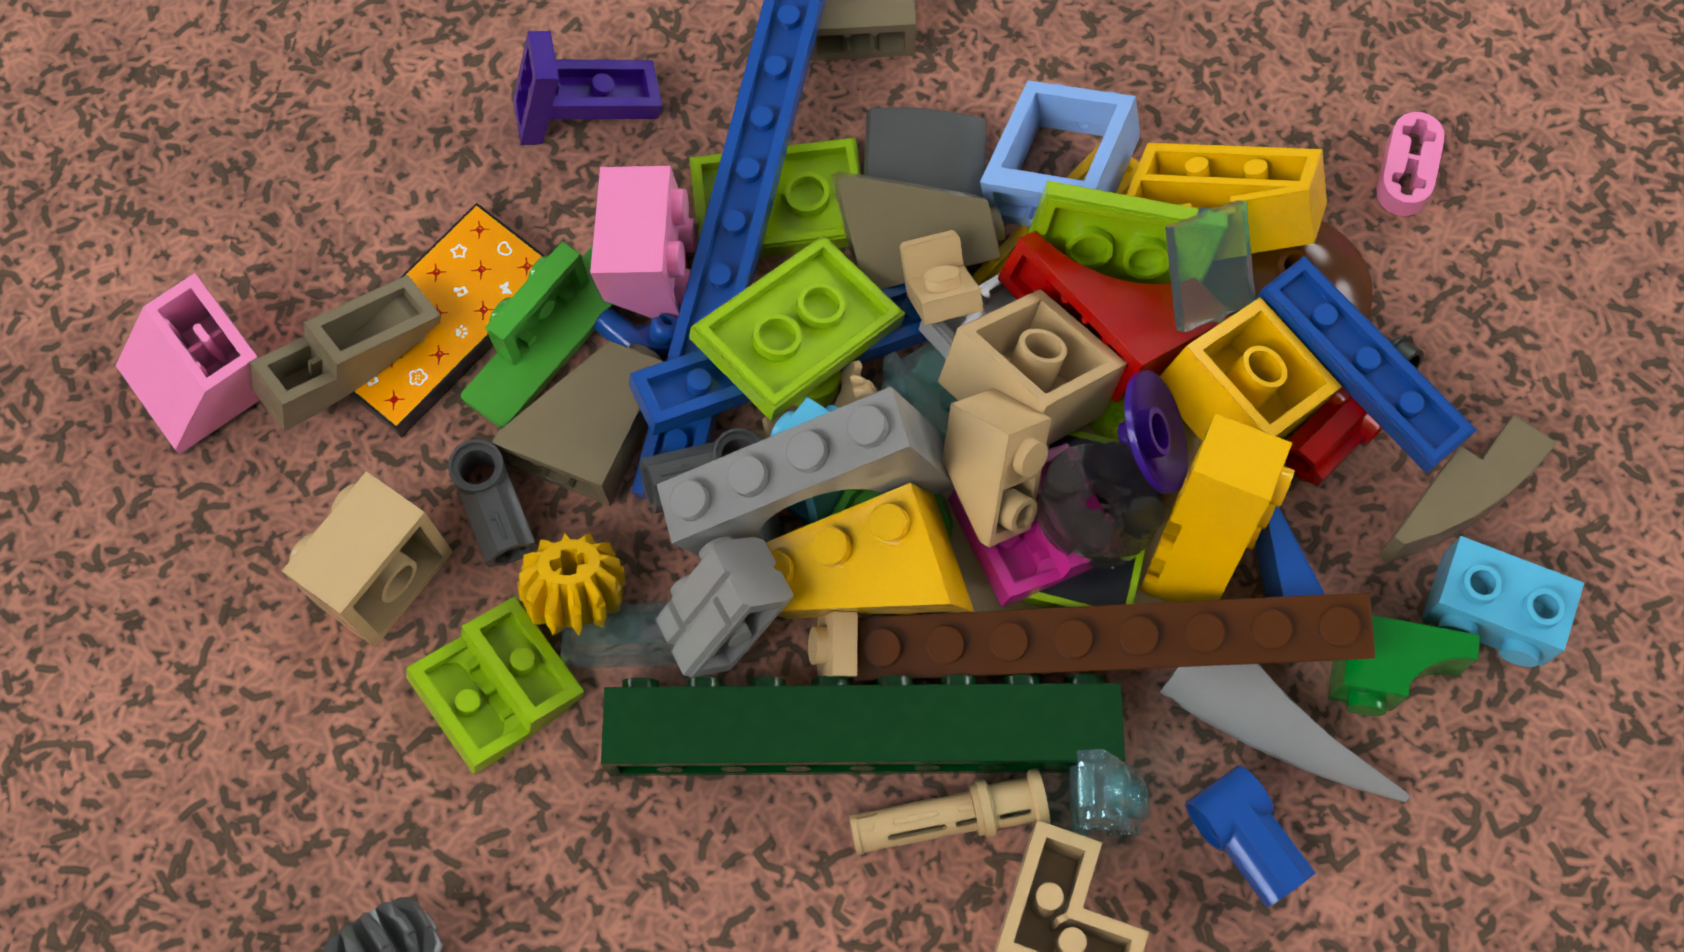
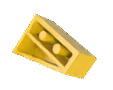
M1147 143L1126 195L1223 213L1224 228L1209 260L1314 244L1327 205L1323 150Z
M1215 413L1186 473L1183 485L1178 491L1139 591L1166 602L1220 600L1245 549H1253L1261 529H1266L1275 507L1281 506L1287 494L1295 470L1285 467L1284 463L1292 442Z
M911 482L765 542L776 561L774 569L782 572L793 593L791 601L778 614V617L786 619L818 618L832 611L858 612V616L869 614L906 615L921 612L947 611L954 613L974 612L935 496Z

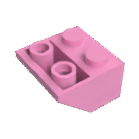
M671 166L600 167L590 274L603 300L650 318L659 317L661 313H668L678 319L691 269H688L689 253H696L699 242L696 218H689V202L686 189H678Z
M195 273L143 306L117 361L116 367L179 454L260 401L252 390L250 361L259 357Z

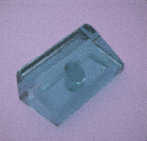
M667 603L620 605V612L607 614L604 628L587 624L583 626L580 636L577 635L573 628L565 627L561 644V659L567 668L678 665L671 652L674 645L666 642L655 620Z

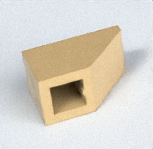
M994 388L951 403L942 456L943 464L979 542L989 548L1031 529V524L1037 513L1036 497L1041 471L1048 456L1046 444L1051 423L1050 417Z

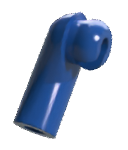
M610 307L599 315L594 324V330L608 341L625 347H629L630 344H639L651 349L658 356H664L669 353L678 319L671 314L661 313L659 317L652 318L650 324L635 326L618 311Z

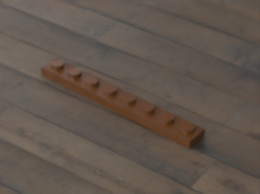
M1370 592L858 617L857 676L853 677L854 681H875L878 677L890 675L922 679L941 678L949 675L992 676L1375 659Z

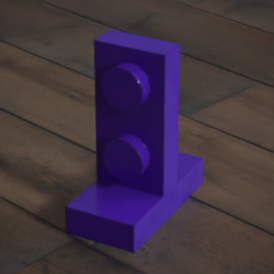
M551 31L527 32L513 96L520 145L543 144L549 119H658L662 109V102L653 60L556 59Z

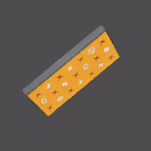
M476 203L401 276L408 275L441 315L440 323L384 371L349 395L402 438L493 346L485 329L493 310L503 299L513 297L528 280V275L533 265L544 254Z

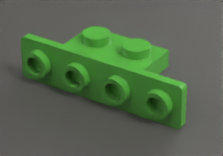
M562 241L550 255H544L536 261L529 272L528 280L513 297L503 299L493 310L485 329L497 353L462 391L461 398L467 406L500 430L529 407L595 331L594 324L599 315L607 308H615L617 306L603 300L590 274L593 245L582 257L578 251Z

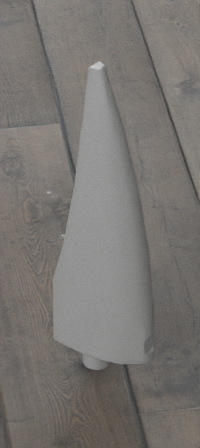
M1259 664L1178 667L1173 670L1159 692L1209 725L1256 750L1296 768L1354 789L1401 802H1406L1411 796L1329 735L1270 678Z

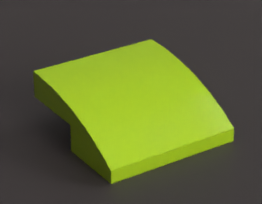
M515 596L462 625L461 637L406 667L407 680L473 775H476L508 754L563 714L584 695L582 687L539 628L533 625L531 617L527 615L526 610Z

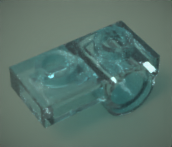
M1105 749L1077 751L1078 765L1069 767L1071 832L1088 837V830H1106L1107 837L1141 836L1140 818H1147L1149 811L1148 790L1145 780L1138 778V771Z

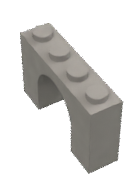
M890 386L658 483L657 488L672 544L699 556V551L703 546L722 536H731L733 539L757 536V538L768 542L784 535L778 512L790 505L817 495L848 489H867L884 494L910 482L935 495L953 488L954 485L942 461L944 444L939 430Z

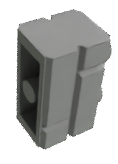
M722 536L710 541L699 551L701 561L693 572L678 580L671 587L670 592L673 597L655 620L666 642L674 645L671 652L684 676L694 678L731 670L791 601L793 593L782 572L774 569L776 561L764 539L757 538V536L733 539L731 536Z

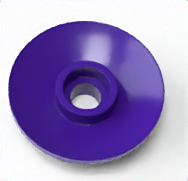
M1152 371L1137 372L1130 378L1126 388L1124 421L1120 422L1118 426L1119 443L1127 457H1134L1140 471L1155 490L1163 494L1176 492L1183 485L1188 466L1187 442L1183 422L1176 402L1164 381Z

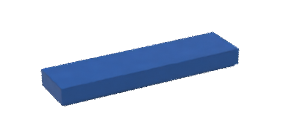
M1303 256L1261 289L1256 299L1261 297L1349 395L1426 474L1477 431L1306 256Z

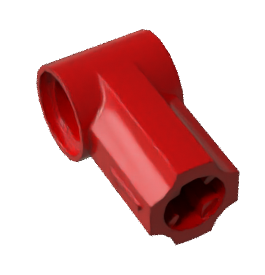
M1341 387L1287 440L1292 442L1285 461L1286 466L1295 470L1294 474L1303 482H1309L1318 487L1360 444L1365 447L1383 429Z

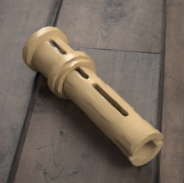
M1038 768L1030 769L1027 771L1026 777L988 784L985 779L975 780L974 784L968 785L969 791L874 811L851 813L849 818L856 854L858 856L863 855V853L878 851L879 849L903 846L977 831L979 836L985 835L986 838L996 836L998 829L1037 822V820L1050 824L1049 807L1040 771Z

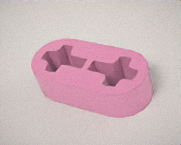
M1411 112L1400 117L1386 142L1377 184V198L1388 212L1395 215L1409 216L1418 213L1424 208L1435 187L1444 144V129L1437 119L1424 112ZM1410 133L1420 136L1419 142L1422 146L1417 155L1409 153L1412 142L1411 137H1409ZM1404 172L1412 174L1409 185L1410 190L1413 191L1411 195L1401 193L1399 181Z

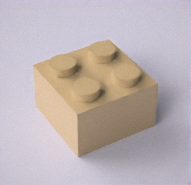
M1039 289L958 327L938 382L958 401L994 388L1050 417L1051 423L1046 444L1048 446L1103 416L1128 363Z
M366 471L356 484L348 485L337 495L332 504L331 513L314 533L305 535L297 542L290 553L289 563L283 568L282 572L319 608L375 648L453 551L423 510Z

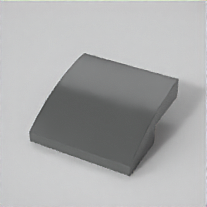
M871 108L866 114L863 175L969 193L983 198L980 181L985 172L986 119L925 108Z

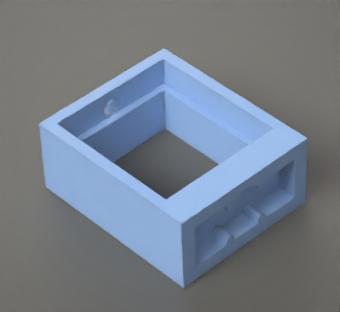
M1028 80L980 181L983 198L988 200L989 207L997 206L1002 221L1005 223L1030 227L1047 180L1116 193L1141 136L1136 96ZM1040 127L1103 136L1084 181L1020 170Z

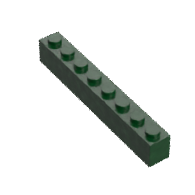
M1027 674L1003 677L1001 679L1002 684H976L975 677L949 675L939 678L938 684L913 685L912 678L899 675L878 677L875 679V685H849V679L845 677L821 676L813 678L811 685L786 686L785 679L771 676L751 678L748 680V686H723V681L718 678L694 677L686 679L685 686L660 687V681L643 677L627 678L622 680V687H604L601 765L609 776L1027 773L1028 770L1038 768L1040 773H1117L1126 760L1121 683H1103V677L1096 674L1071 675L1065 678V683L1040 684L1038 676Z

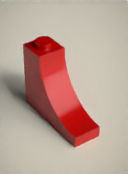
M1036 231L1019 238L997 278L1017 300L1041 289L1128 363L1111 397L1116 404L1125 399L1128 382L1135 373L1149 370L1160 376L1188 344L1231 317L1192 277L1162 284H1143L1113 278L1072 260L1048 243Z

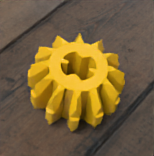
M564 532L561 541L552 543L540 539L537 552L523 555L522 572L519 573L520 581L517 582L519 598L523 601L527 615L531 617L533 625L546 624L553 635L559 633L565 627L573 628L577 635L580 636L583 626L592 624L604 628L607 614L620 612V604L623 600L622 594L624 593L623 586L626 585L624 567L620 566V559L616 558V553L612 550L610 542L596 544L591 533L585 534L578 540L570 539L566 532Z

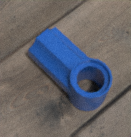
M1243 766L1234 767L1186 801L1185 807L1194 825L1212 847L1218 851L1224 850L1266 908L1288 895L1316 874L1273 817L1274 806L1264 787Z

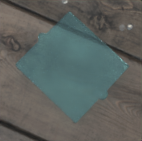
M1236 200L1214 209L1200 207L1197 215L1165 227L1177 331L1187 332L1208 322L1222 323L1225 315L1242 309L1255 301L1247 201Z

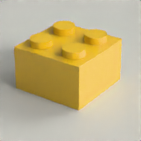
M1261 297L1188 344L1159 376L1170 390L1181 418L1201 441L1215 413L1283 439L1306 422L1342 387Z

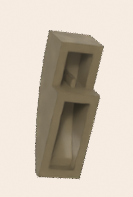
M406 275L303 322L304 337L250 361L252 390L285 432L340 401L384 371L440 323L441 315L412 279Z
M1513 415L1493 438L1480 458L1460 445L1437 473L1378 556L1387 563L1421 553L1457 536L1487 516L1514 492L1538 467L1557 442Z

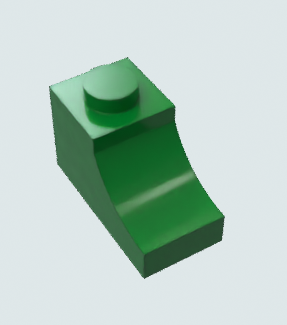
M1372 615L1375 659L1332 661L1328 699L1346 702V709L1355 714L1364 716L1385 715L1386 710L1392 711L1409 697V687L1412 681L1433 674L1459 675L1475 663L1479 656L1480 635Z

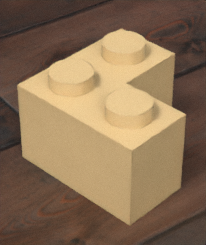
M1037 820L1030 834L993 952H1144L1149 931L1083 908L1103 842Z

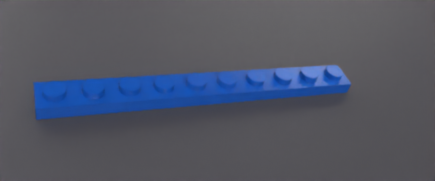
M826 0L763 1L666 361L700 350L689 339L691 326L753 283ZM718 413L654 436L648 427L631 490L635 497L646 499L639 467L641 458L710 443Z

